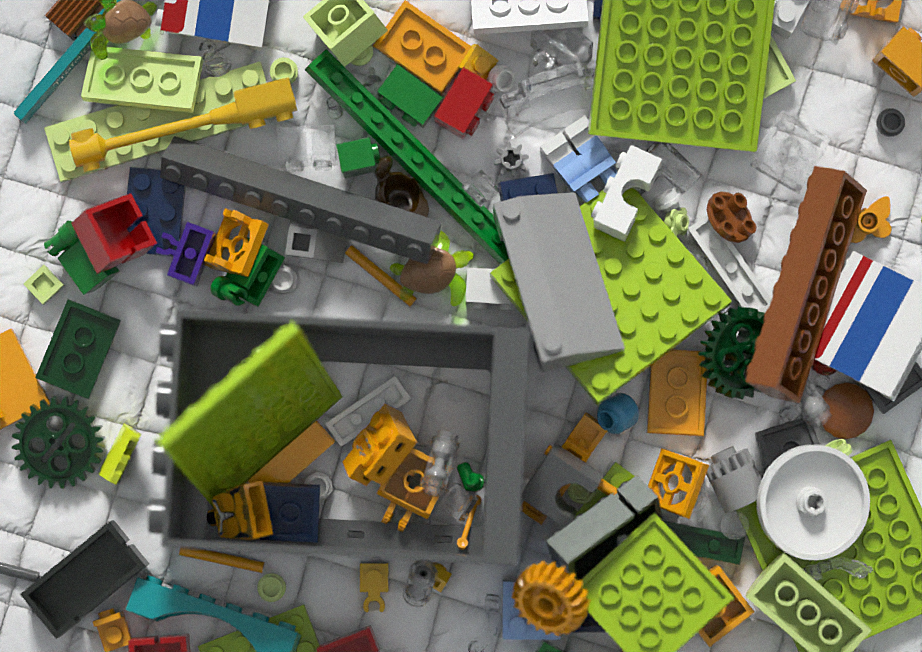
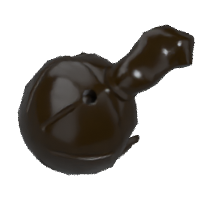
M390 156L379 158L378 167L374 171L377 178L375 201L428 217L430 211L428 202L418 182L415 181V177L410 178L402 172L390 173L393 166L392 158Z

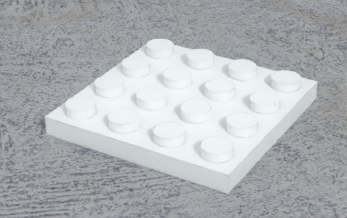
M471 0L474 35L588 27L586 0Z

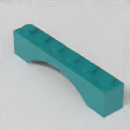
M147 575L146 580L137 577L125 609L133 614L156 622L186 614L218 618L239 630L252 644L256 652H296L301 635L295 632L296 626L280 621L277 626L268 622V616L253 612L252 617L241 613L243 608L230 603H226L225 607L215 604L216 599L201 593L199 598L188 595L189 589L175 584L172 589L162 586L163 580Z

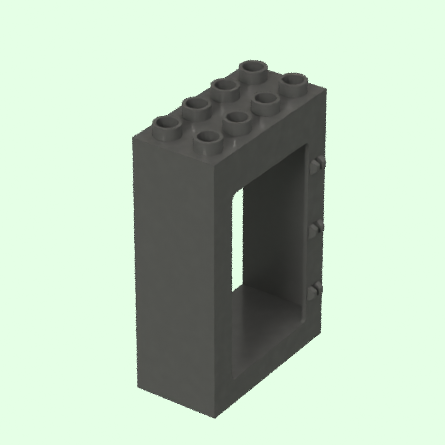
M176 310L175 324L162 323L159 354L160 358H166L167 362H173L172 382L158 381L155 407L156 416L169 419V426L178 422L190 407L202 401L210 389L219 386L226 380L231 371L240 366L242 360L252 357L253 352L257 348L266 345L274 338L280 328L287 326L291 322L301 330L320 361L487 370L491 374L483 524L479 527H470L466 549L460 550L457 548V540L462 537L465 526L407 523L402 533L397 530L398 523L388 522L386 525L376 521L320 518L318 543L260 540V537L254 539L221 538L218 534L217 526H210L207 522V512L213 509V507L156 440H154L152 474L166 476L164 499L151 498L148 532L149 534H162L161 546L518 565L530 328ZM348 531L364 532V539L357 537L347 538ZM435 535L443 537L452 536V543H436Z

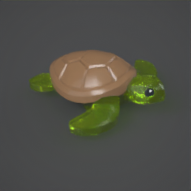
M99 0L104 9L103 14H94L84 21L85 26L90 31L96 32L90 40L92 52L98 59L105 60L108 57L107 44L109 41L115 44L130 42L139 36L142 39L151 37V29L149 27L152 24L150 16L155 13L157 5L154 2H146L141 6L133 0H121L118 3L117 0Z
M440 230L438 244L428 264L409 259L405 265L394 263L389 267L395 276H400V282L404 286L400 290L401 300L410 299L414 291L423 294H434L449 286L451 290L450 303L452 306H458L465 297L466 284L464 279L456 273V269L469 265L473 260L474 253L468 250H459L452 255L448 253L450 240Z

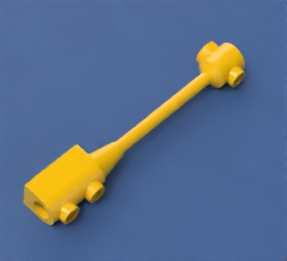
M286 77L236 90L233 92L235 102L209 111L210 113L105 140L98 133L94 134L93 128L71 133L72 139L69 140L74 163L76 167L83 166L84 172L101 167L99 162L105 160L109 150L210 124L242 123V125L248 124L249 129L266 125L265 119L276 116L277 122L294 118L292 112L298 111L290 78Z

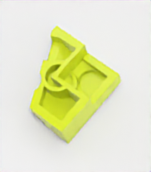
M123 423L98 474L107 481L117 485L142 434L133 430V427Z

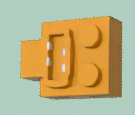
M384 404L379 411L373 414L370 423L357 435L352 445L353 449L342 462L349 478L365 486L371 480L382 486L387 482L417 443L403 413Z

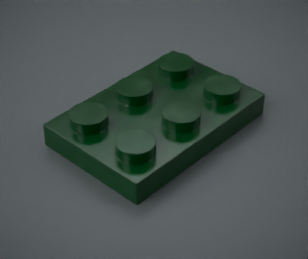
M67 299L35 378L89 399L121 320Z

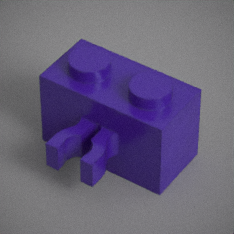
M190 222L186 223L180 241H176L172 235L163 232L161 237L168 239L172 245L177 246L176 250L170 248L163 250L159 247L156 249L158 254L164 256L174 255L167 275L197 287L205 268L204 259L206 254L210 253L217 234L214 231Z

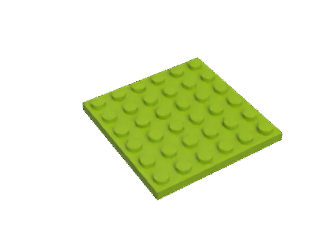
M603 0L588 134L757 152L775 0Z
M634 187L627 189L622 195L623 200L628 205L638 209L637 218L625 242L594 228L595 218L591 217L597 202L603 203L607 194L603 192L604 189L598 193V196L580 206L625 347L624 351L565 366L597 406L730 306L732 302ZM508 259L491 271L490 277L529 323L510 259Z
M291 322L287 326L280 328L274 338L266 345L257 348L253 352L252 357L242 366L234 368L229 377L219 386L210 389L207 396L197 405L190 407L178 422L167 427L156 442L213 507V497L245 484L343 396L301 330Z
M892 440L885 441L850 457L859 466L867 481L870 493V509L867 522L859 537L850 547L836 556L822 560H806L789 555L775 546L765 534L758 517L757 500L735 510L762 571L777 556L785 553L872 630L865 639L922 614V507ZM793 639L798 652H808Z

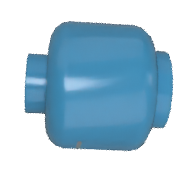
M616 393L599 404L597 408L598 423L607 432L620 434L637 423L639 419L638 406L629 395Z

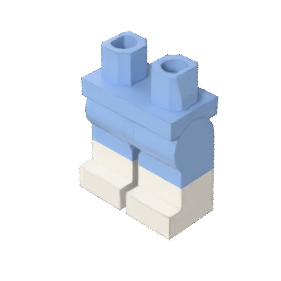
M585 115L564 129L563 134L560 132L542 144L540 151L567 185L571 193L575 192L584 202H589L599 195L591 183L600 177L606 185L610 176L615 178L617 170L615 169V160L599 137L588 134L589 120ZM567 140L570 142V144L572 145V147L574 148V150L577 152L578 155H576V153L573 151V149L571 148V146L568 144Z

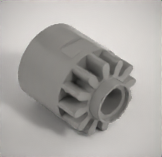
M731 446L711 456L713 463L709 465L706 475L725 514L757 500L762 477L755 466L748 448L736 452L734 446Z

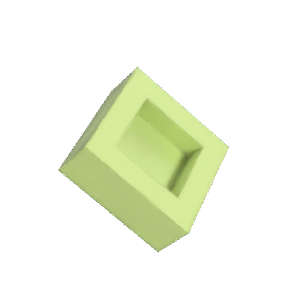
M46 265L40 267L24 283L25 287L43 305L65 286Z

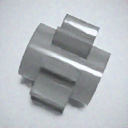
M507 142V149L504 151L497 148L496 152L501 155V159H496L494 165L501 164L503 167L501 175L509 171L512 177L515 178L517 169L526 170V167L521 163L522 160H527L529 155L521 154V144L517 148H511V143ZM508 153H512L514 157L519 158L513 167H510L509 162L503 161L507 159Z

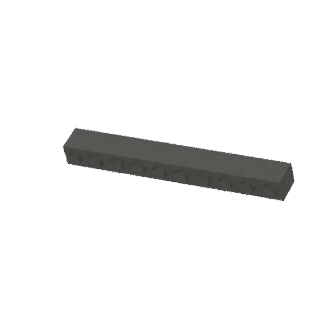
M174 136L161 157L160 178L418 262L428 264L438 244L442 224L440 221Z

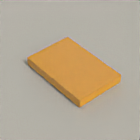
M404 0L387 24L386 28L388 31L372 45L373 48L441 95L460 70L458 66L472 47L406 0Z
M13 328L0 334V410L5 415L0 421V430L23 419L21 416L23 412L32 414L30 411L32 404H35L40 409V400L45 399L50 405V400L39 379L35 378L36 373Z
M672 349L650 366L647 433L704 436L707 378H704L702 375L707 369L699 367V364L705 360V357L698 355L700 351Z

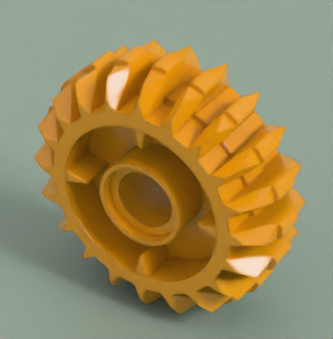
M542 561L538 565L533 563L520 573L514 582V591L511 597L515 600L513 607L520 610L519 617H525L527 625L533 624L536 626V632L543 629L546 635L553 632L558 637L563 633L568 635L578 628L587 616L590 602L586 598L588 590L581 588L583 581L574 578L575 572L569 574L566 572L565 566L557 568L555 562L547 565L545 561Z

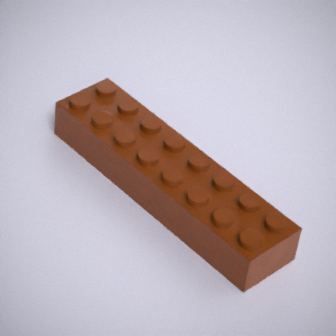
M814 166L812 175L807 180V191L804 200L799 205V216L795 228L790 233V244L786 255L782 259L781 272L778 281L773 286V297L769 308L765 312L764 325L760 336L756 340V350L746 373L747 378L745 382L769 397L800 404L867 189L846 171Z

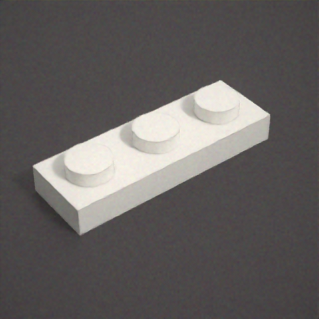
M394 376L326 422L325 425L340 447L357 437L367 427L373 414L379 411L384 404L398 409L410 401L411 398L397 377Z

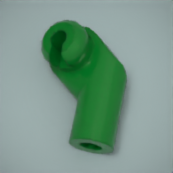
M468 462L457 466L458 474L466 491L478 492L483 489L485 484L484 477L481 474L473 473Z

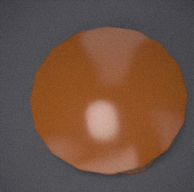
M721 191L713 194L708 200V219L713 229L722 238L729 242L741 243L755 233L757 227L752 220L751 213L747 208V199L743 194L735 193L733 195Z
M851 383L835 384L827 389L819 400L823 407V414L819 417V421L825 431L834 437L841 439L855 438L864 433L872 423L874 415L873 402L868 393L858 385Z

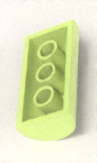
M785 553L777 556L762 571L746 593V597L808 652H853L872 631Z

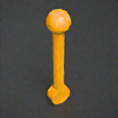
M474 495L471 498L472 506L462 537L457 540V548L460 550H464L468 546L467 537L477 506L482 502L479 495Z

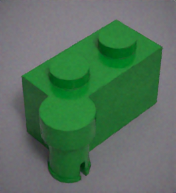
M67 221L58 228V233L44 242V247L48 249L52 246L53 248L48 253L54 257L65 250L57 259L82 294L86 295L99 289L120 271L116 266L97 274L71 224L72 221Z
M261 244L249 276L246 277L228 272L225 276H218L210 286L211 294L220 300H228L236 306H241L245 303V301L239 299L240 297L259 307L285 257Z

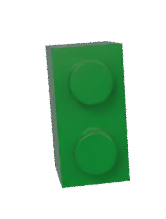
M398 64L377 91L378 96L381 97L379 102L391 111L394 108L404 114L402 119L414 128L417 125L424 128L443 102V97Z
M370 137L336 144L344 178L372 173L376 170V164H379L380 153L377 143L372 144Z

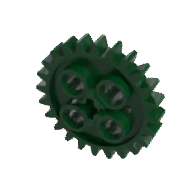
M738 306V309L728 308V314L719 313L720 322L711 320L714 328L712 331L705 329L704 332L708 336V340H701L700 343L706 347L704 351L698 352V355L705 357V360L699 364V367L707 369L702 376L710 379L708 386L716 388V393L741 400L744 399V396L754 397V391L762 393L745 381L747 378V368L752 362L756 350V340L760 336L764 325V312Z
M53 396L50 405L45 399L40 400V409L35 404L30 406L32 415L27 412L21 414L26 422H17L15 424L21 432L12 434V437L19 440V443L11 447L14 450H20V454L14 458V460L24 461L20 470L22 471L27 468L31 470L28 479L37 475L39 476L38 485L48 480L50 489L54 487L56 482H59L60 488L64 489L67 480L73 487L76 486L77 476L82 481H85L87 479L85 470L92 474L95 472L96 469L91 463L99 464L102 461L96 453L105 451L104 447L98 445L99 442L105 440V436L97 435V432L103 426H94L92 422L97 418V415L88 417L86 415L89 410L88 406L80 410L78 409L79 400H76L71 406L69 405L68 397H64L61 404H59L57 397ZM51 416H58L62 419V429L57 430L50 425ZM71 423H74L75 428L63 440L62 446L57 448L46 462H43V456L55 444V439L59 438ZM74 434H80L84 437V447H76L72 443V436ZM33 438H40L44 441V451L34 449L32 446ZM55 456L64 457L67 460V468H57L54 463Z

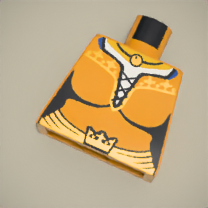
M263 480L239 485L213 497V509L207 512L206 518L210 526H217L218 534L221 538L254 539L273 534Z

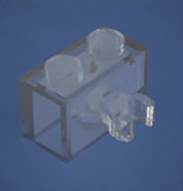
M574 28L531 31L530 47L538 52L533 58V65L536 67L542 61L547 62L548 64L544 69L546 75L550 74L554 70L555 65H557L575 78L592 60L593 41Z

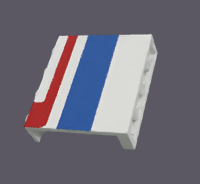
M165 0L163 10L157 9L155 26H160L159 34L164 35V32L246 45L251 50L260 51L263 44L269 0Z
M853 251L851 256H847L814 359L880 392L884 397L895 401L922 351V284Z

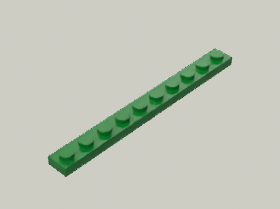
M327 49L307 66L305 71L412 177H415V180L500 265L509 259L505 242L500 241L493 214Z

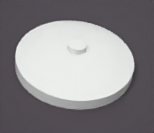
M803 445L790 449L780 455L763 475L757 494L758 517L767 537L785 553L806 560L831 558L850 547L864 529L870 509L868 484L859 466L843 452L823 445Z

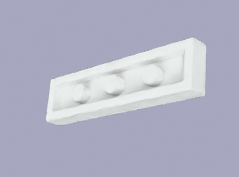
M708 215L687 229L739 306L758 309V311L765 313L770 306L771 298L733 243L722 238L713 229Z

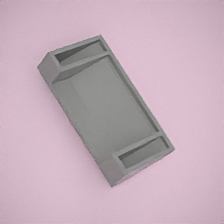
M575 192L520 196L493 203V218L500 241L505 242L534 337L533 349L541 373L624 351L625 347Z

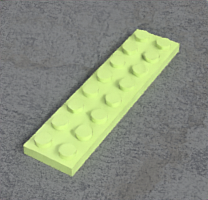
M261 62L201 79L193 113L116 105L44 127L60 181H69L163 152L167 149L174 136L196 142L248 126V124L242 125V123L210 124L109 150L105 160L99 162L100 168L84 172L83 166L76 167L69 140L72 139L71 133L93 128L94 134L98 133L106 140L210 113L209 111L235 102L234 91L267 83Z

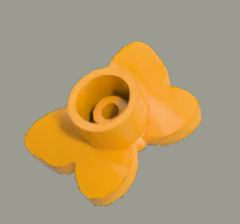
M888 196L877 199L867 209L863 208L860 211L851 243L861 242L867 234H872L878 238H885L890 235L892 231L891 226L886 221V218L890 215V198Z

